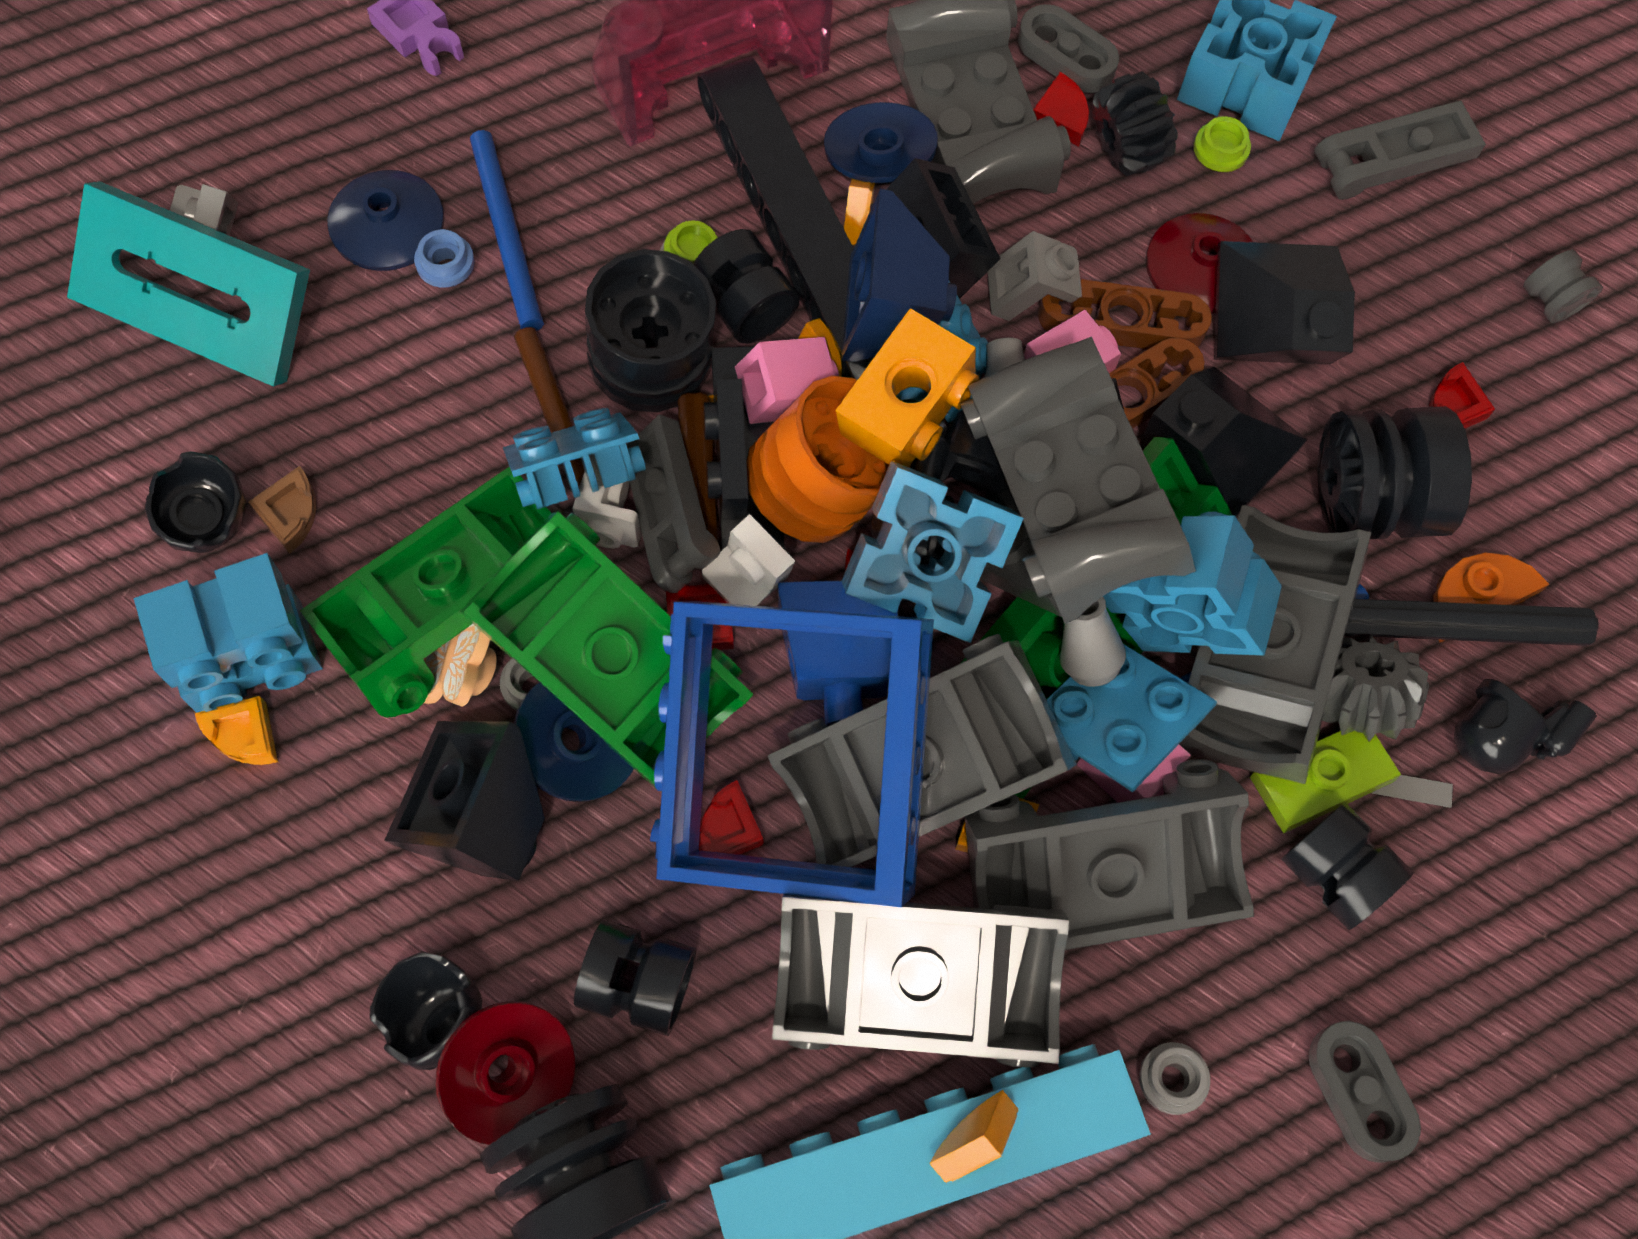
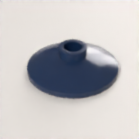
M890 102L868 103L849 109L832 121L825 133L824 150L830 164L845 176L863 182L887 183L893 182L914 158L931 162L937 151L938 135L932 121L922 112L912 107Z
M381 170L362 175L340 190L330 206L327 226L333 245L346 260L365 269L389 271L404 268L414 263V255L420 240L432 231L443 229L444 211L438 194L420 177L404 171ZM386 207H388L387 209H385V210H383V211H377V210H379V209H381V208H386Z
M540 682L529 690L521 701L515 715L514 725L520 727L535 784L544 792L566 801H591L615 791L633 772L634 769ZM565 728L572 729L579 737V746L576 751L567 749L562 743L561 735Z

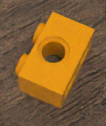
M910 308L835 410L840 435L890 465L892 460L909 467L915 458L921 461L925 460L941 437L943 427L939 425L952 406L958 410L962 408L961 403L968 401L971 397L968 385L979 381V376L976 375V347ZM909 387H918L928 393L926 398L917 403H905L896 397L902 390Z

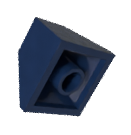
M880 188L850 256L841 358L844 361L856 362L875 357L910 308L938 325L941 321L948 322L954 311L957 286L956 284L948 283L950 256L891 190Z

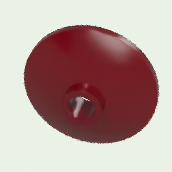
M1206 213L1181 215L1164 223L1153 235L1146 253L1147 273L1156 289L1198 296L1208 305L1211 314H1215L1218 243L1220 241L1253 242V240L1242 228L1223 217ZM1202 251L1210 252L1213 255H1207Z
M507 1001L487 1006L475 1012L464 1020L450 1036L438 1061L436 1093L445 1117L465 1137L482 1144H492L508 1133L525 1116L569 1095L575 1075V1054L571 1039L563 1025L552 1014L534 1004ZM501 1055H507L508 1065L505 1071L495 1077L489 1076L488 1070L492 1062Z

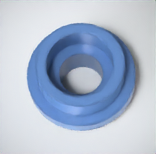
M440 229L426 234L420 240L414 255V263L423 281L435 287L445 288L458 285L468 278L474 267V255L471 246L464 238L453 231ZM445 259L452 260L451 262L446 264H438L440 261Z

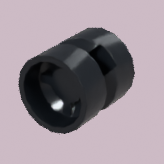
M734 230L716 238L695 259V267L709 281L716 300V306H718L719 317L739 343L750 344L767 338L782 328L795 314L799 306L800 296L778 267H773L772 257L751 230Z
M1344 802L1299 841L1281 860L1307 887L1320 885L1324 889L1322 903L1348 930H1351L1395 894L1411 878L1414 872L1387 844L1374 846L1369 841L1372 829Z
M603 919L595 930L584 957L576 984L574 1005L577 1008L609 1018H613L622 1010L628 1012L631 1025L669 1036L687 992L695 963L696 948L663 937H659L651 944L643 942L640 930ZM629 960L640 963L631 990L620 987Z

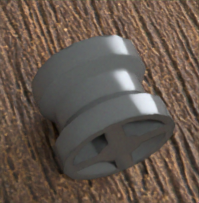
M1573 249L1562 252L1546 261L1525 280L1523 285L1530 296L1539 297L1544 303L1543 314L1550 323L1563 321L1590 304L1603 290L1602 284L1596 277L1587 276L1581 269L1582 258Z

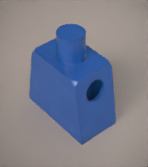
M842 581L778 582L779 608L898 616V610L896 613H893L846 594ZM782 630L796 697L801 700H824V721L827 727L862 711L863 699L886 696L889 684L892 638Z

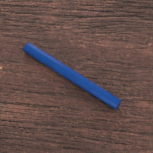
M476 131L470 136V143L520 329L532 327L538 331L543 327L544 323L493 137L489 131Z

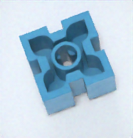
M1219 0L1211 23L1207 24L1192 54L1177 100L1217 117L1221 108L1225 107L1242 114L1240 121L1247 129L1280 141L1337 16L1294 0L1291 9L1272 3L1270 0Z
M891 460L871 508L876 518L884 522L877 539L861 533L842 579L845 593L893 613L897 612L900 602L904 598L916 603L913 610L918 618L934 619V629L971 643L992 594L979 579L986 563L1003 568L1024 518L1008 507L963 490L958 504L944 500L948 487L943 482ZM929 536H937V541L945 549L944 554L939 560L931 556L928 564H921V556L916 551L917 545L923 539L928 541Z
M1205 512L1199 516H1183L1181 528L1190 546L1196 569L1195 572L1185 576H1155L1137 580L1103 596L1106 607L1111 613H1126L1123 628L1142 651L1190 653L1192 645L1209 646L1214 654L1265 656L1282 585L1265 560L1253 552L1254 544L1235 516H1228L1218 512Z
M268 553L215 570L216 579L192 586L186 580L134 598L153 670L171 688L178 686L180 697L196 713L201 711L208 712L217 709L216 707L240 702L243 700L242 697L248 696L246 689L265 682L267 688L271 690L291 688L303 682L307 674L323 669L309 624L300 612L303 609V605L290 585H285L281 572Z

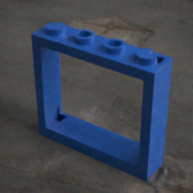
M699 601L674 602L673 614H671L670 635H663L664 651L667 655H670L669 682H666L661 689L658 707L659 718L662 723H666L665 749L659 753L654 770L655 787L657 791H662L660 818L655 820L650 836V841L656 842V879L902 908L915 895L934 619ZM713 624L892 638L876 870L699 850Z

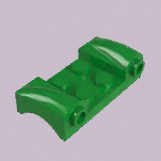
M510 467L494 476L300 610L327 649L379 715L383 717H396L414 712L422 706L435 682L433 673L423 659L473 624L459 611L550 516L551 512L546 507L537 510L535 504L526 507L522 506L515 483L524 479L521 475L513 477Z
M558 511L551 513L459 612L509 657L518 662L601 737L613 751L656 788L654 783L655 764L659 753L665 749L666 723H662L659 718V697L663 685L669 682L670 655H667L664 651L663 635H670L671 616L596 547V544L601 539L583 520L573 513H570L567 518ZM715 647L711 653L706 739L754 695L738 680L743 674L742 670L727 655Z

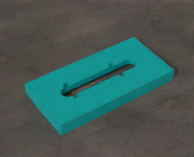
M98 181L84 183L67 298L274 387L287 382L310 269ZM121 250H126L147 260L153 259L156 264L229 295L240 296L241 300L246 302L250 308L249 320L239 319L127 271L119 260Z

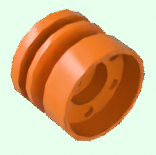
M829 376L812 382L749 448L746 460L748 491L759 511L779 531L803 542H828L844 535L855 523L859 522L872 508L889 467L887 463L840 435L835 410L857 382L855 378Z

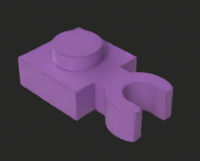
M379 0L367 8L371 24L404 58L418 49L422 65L431 75L438 76L441 73L438 58L435 54L447 51L458 61L464 58L458 35L449 29L445 13L432 0Z

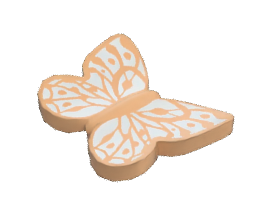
M474 624L423 659L433 673L435 680L433 688L427 695L424 703H436L443 695L446 701L463 707L468 703L471 696L481 694L491 682L496 669V653L492 648L488 647L490 639Z

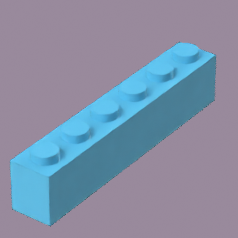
M1093 1044L1060 1055L1059 1070L1035 1078L1030 1067L1018 1068L993 1077L990 1081L994 1091L975 1098L967 1099L963 1087L924 1100L927 1110L926 1114L902 1122L897 1109L857 1122L860 1132L859 1136L833 1144L830 1132L794 1142L789 1145L792 1158L765 1166L761 1154L732 1162L720 1168L723 1181L709 1186L724 1239H845L1151 1135L1120 1050L1099 1056L1097 1048ZM1003 1090L1019 1110L1002 1156L953 1182L945 1183L929 1164L935 1152L950 1132L969 1113L984 1101Z

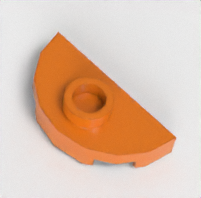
M1485 552L1463 558L1449 569L1436 585L1437 589L1433 595V602L1517 605L1542 592L1549 583L1532 566L1510 555Z

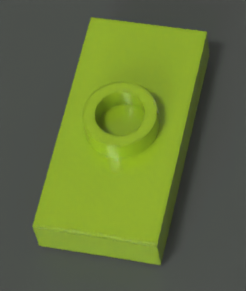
M1341 731L1317 741L1306 784L1253 772L1250 779L1284 834L1337 809L1344 802L1347 804L1394 783L1401 773L1376 734L1369 742L1361 732L1352 731L1341 735Z

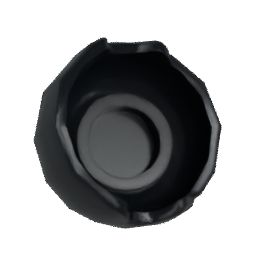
M191 451L181 453L179 459L174 464L153 474L145 503V512L150 528L157 536L174 550L197 553L212 551L233 538L241 528L247 508L242 485L236 473L217 456Z
M421 951L400 960L380 981L370 1006L369 1018L385 1037L386 1044L384 1045V1050L405 1066L410 1065L416 1070L431 1071L437 1068L442 1050L450 1036L464 1020L482 1009V996L473 978L460 966L443 955Z

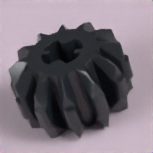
M1143 71L1133 75L1126 74L1112 80V83L1107 84L1094 94L1093 105L1095 109H1093L1092 117L1097 125L1096 134L1101 139L1102 151L1109 155L1113 167L1119 169L1126 176L1135 173L1142 174L1163 164L1165 160L1175 155V140H1177L1178 136L1172 119L1175 114L1170 111L1168 106V96L1161 93L1159 82L1153 77L1150 78Z

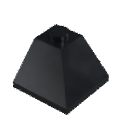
M1220 241L1218 243L1214 360L1330 365L1352 353L1355 291L1338 247Z
M1212 367L1191 374L1153 412L1139 444L1143 451L1154 437L1173 439L1198 484L1216 486L1232 515L1237 517L1240 514L1242 505L1247 506L1305 445L1307 439L1220 370Z
M437 721L384 841L480 876L519 881L524 868L535 854L537 847L536 838L545 819L520 727L511 722Z

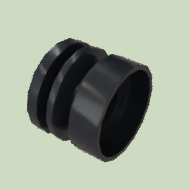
M641 249L618 255L601 267L587 288L585 305L587 361L595 384L610 400L634 411L657 413L678 407V399L682 394H695L701 390L710 374L716 300L708 279L692 262L669 251ZM646 345H654V348H646Z
M1447 406L1405 408L1397 410L1392 417L1382 409L1369 410L1362 414L1357 410L1333 413L1323 430L1317 465L1319 500L1322 515L1329 532L1343 533L1359 529L1371 532L1370 540L1387 539L1393 531L1401 538L1452 535L1463 522L1469 506L1472 484L1471 452L1466 430L1458 415Z
M619 1084L605 1086L585 1094H571L541 1107L518 1121L508 1133L487 1146L479 1155L486 1172L489 1174L506 1171L519 1165L522 1166L521 1170L514 1173L495 1188L494 1191L498 1201L516 1200L532 1194L536 1198L538 1206L525 1214L511 1228L515 1239H612L658 1213L673 1202L652 1155L619 1163L614 1153L626 1145L640 1131L635 1118L621 1120L606 1127L602 1126V1123L619 1113L628 1104Z

